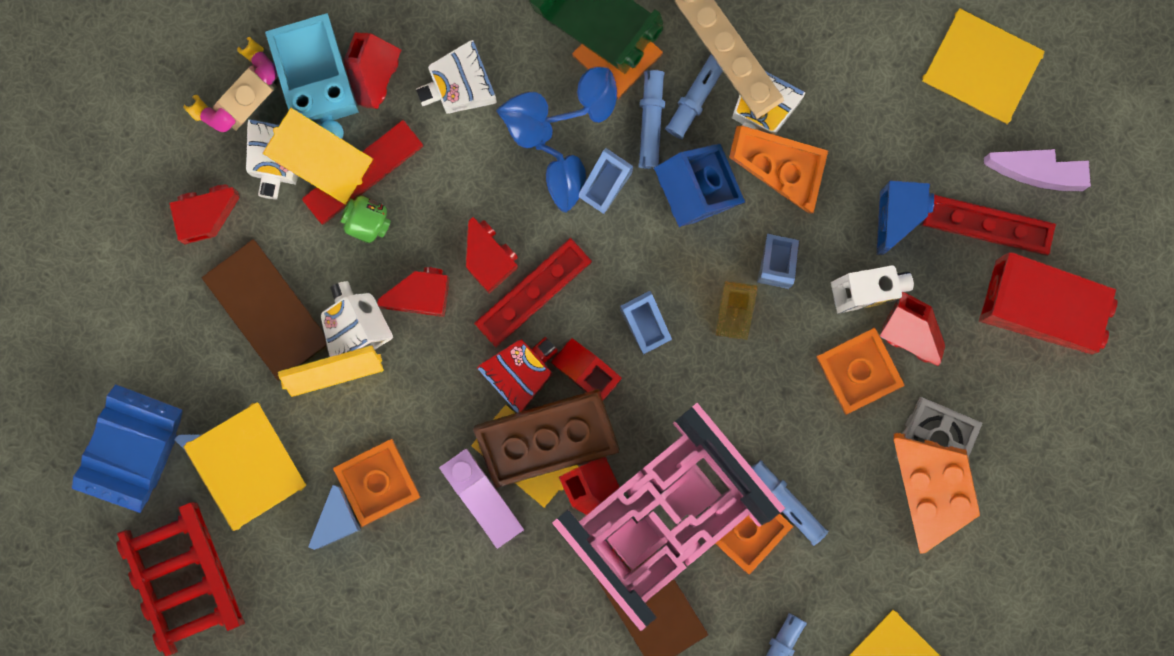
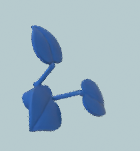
M593 67L581 76L577 91L579 101L584 107L580 110L547 117L548 104L545 98L537 92H525L516 95L496 110L505 122L512 138L519 146L524 148L535 146L537 150H543L557 159V161L551 162L547 167L546 182L556 206L565 213L572 209L578 201L579 193L586 182V172L583 163L577 156L568 155L564 158L562 153L545 145V142L552 137L553 130L550 123L583 116L587 112L593 122L599 123L606 120L613 112L617 100L616 82L608 67Z

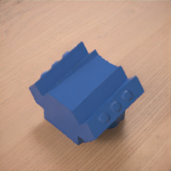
M115 384L106 396L105 408L98 416L96 428L89 445L82 454L81 466L73 476L72 489L141 513L150 498L153 488H156L175 443L174 439L177 437L176 432L181 422L183 410Z

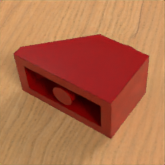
M424 267L423 272L414 271L378 299L377 305L380 309L444 317L450 278L448 275H443L442 269Z

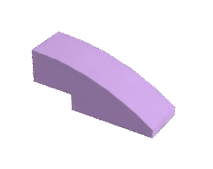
M1055 149L993 152L984 157V164L1002 175L1032 186L1059 191H1084L1091 186L1089 161L1056 162Z

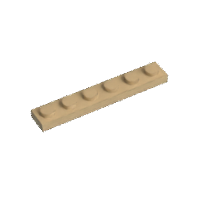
M673 0L757 119L784 101L782 94L715 0Z

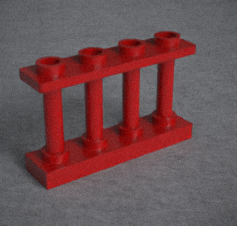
M190 502L178 507L181 513L178 516V520L133 538L130 530L117 533L119 541L116 542L118 552L122 559H127L131 568V571L128 573L129 580L133 588L140 591L143 602L140 604L142 613L147 621L151 620L156 632L152 635L154 644L159 652L163 651L165 656L178 652L175 642L218 624L220 626L225 625L227 631L245 624L197 502ZM181 532H184V534L189 533L193 543L189 551L145 569L138 550ZM192 563L201 564L205 574L201 582L157 599L150 581ZM206 593L209 596L213 594L217 604L214 612L169 630L163 611Z

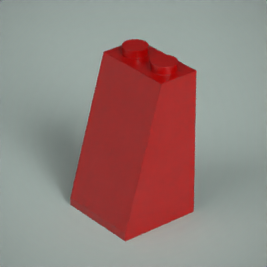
M1009 252L995 261L979 322L1092 355L1099 353L1100 349H1104L1109 338V330H1106L1109 318L1114 316L1118 300L1114 299L1116 289Z

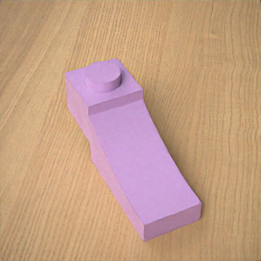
M468 449L463 450L439 467L497 549L524 531L517 518Z

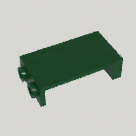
M529 0L536 13L624 74L627 73L630 67L635 68L640 63L645 47L649 42H655L663 30V20L660 12L654 9L650 13L633 0Z

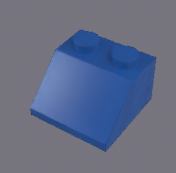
M721 144L680 152L654 167L659 183L664 190L672 214L679 227L699 222L745 203Z
M889 181L880 191L876 255H884L926 219L928 213L933 212L934 193H929L930 183Z

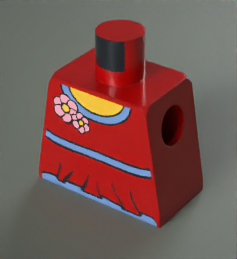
M546 337L532 349L520 339L480 364L477 369L518 413L525 411L553 375L544 363L556 354L558 350Z

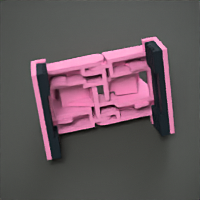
M698 403L673 422L683 436L583 519L578 521L568 509L552 522L640 631L657 618L645 602L686 569V566L699 558L748 515L760 527L773 520L785 509ZM704 458L730 490L721 495L696 463ZM625 492L629 496L628 499L623 495ZM660 505L676 524L674 528L669 530L656 513L652 511L656 506ZM631 517H634L638 523L636 524ZM605 539L611 544V546L613 547V549H612V548L610 547V545L605 541ZM614 550L620 555V557L622 558V560H621V559L619 558V556L614 552ZM623 562H625L632 571H630Z

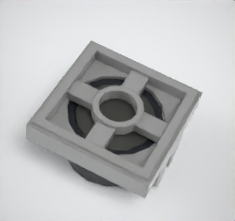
M919 397L913 414L907 418L905 423L906 429L901 434H905V438L920 442L929 440L937 442L943 447L953 446L965 449L969 458L982 422Z

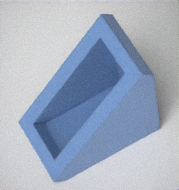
M605 148L582 187L579 198L605 214L631 176L633 166Z
M767 234L757 283L789 289L794 284L799 240Z
M651 291L620 306V311L643 354L672 340Z
M332 485L308 546L309 548L314 550L322 548L361 530L342 487Z

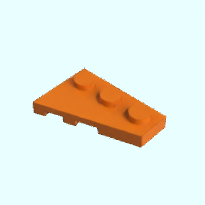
M737 126L729 158L804 211L814 213L828 150L749 127Z

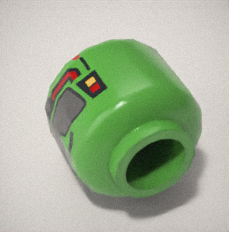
M361 195L355 200L349 199L340 222L344 224L343 229L346 234L365 243H372L377 236L382 238L385 236L391 220L386 218L387 208L385 205Z

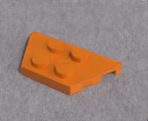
M895 433V448L919 551L922 554L980 516L967 450L953 446L943 447L937 442L929 440L920 442L905 438V434Z

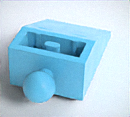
M328 13L265 31L288 110L290 107L342 139L344 135L343 128L334 120L359 113ZM338 91H340V94H339L338 97H336V98H331V97H329V94H331V93H334V94H335V93H338ZM308 100H309V103H308L307 106H305V107H299V106H298V103H301V102H304V103H305V102H308Z

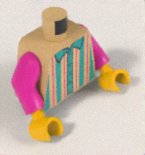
M247 37V40H249L245 49L238 47L237 51L252 62L253 65L237 79L216 102L214 107H208L198 95L192 96L195 100L193 105L189 107L183 106L195 121L201 120L219 132H227L231 127L237 131L277 88L273 83L278 77L275 65L263 53V47L251 37Z

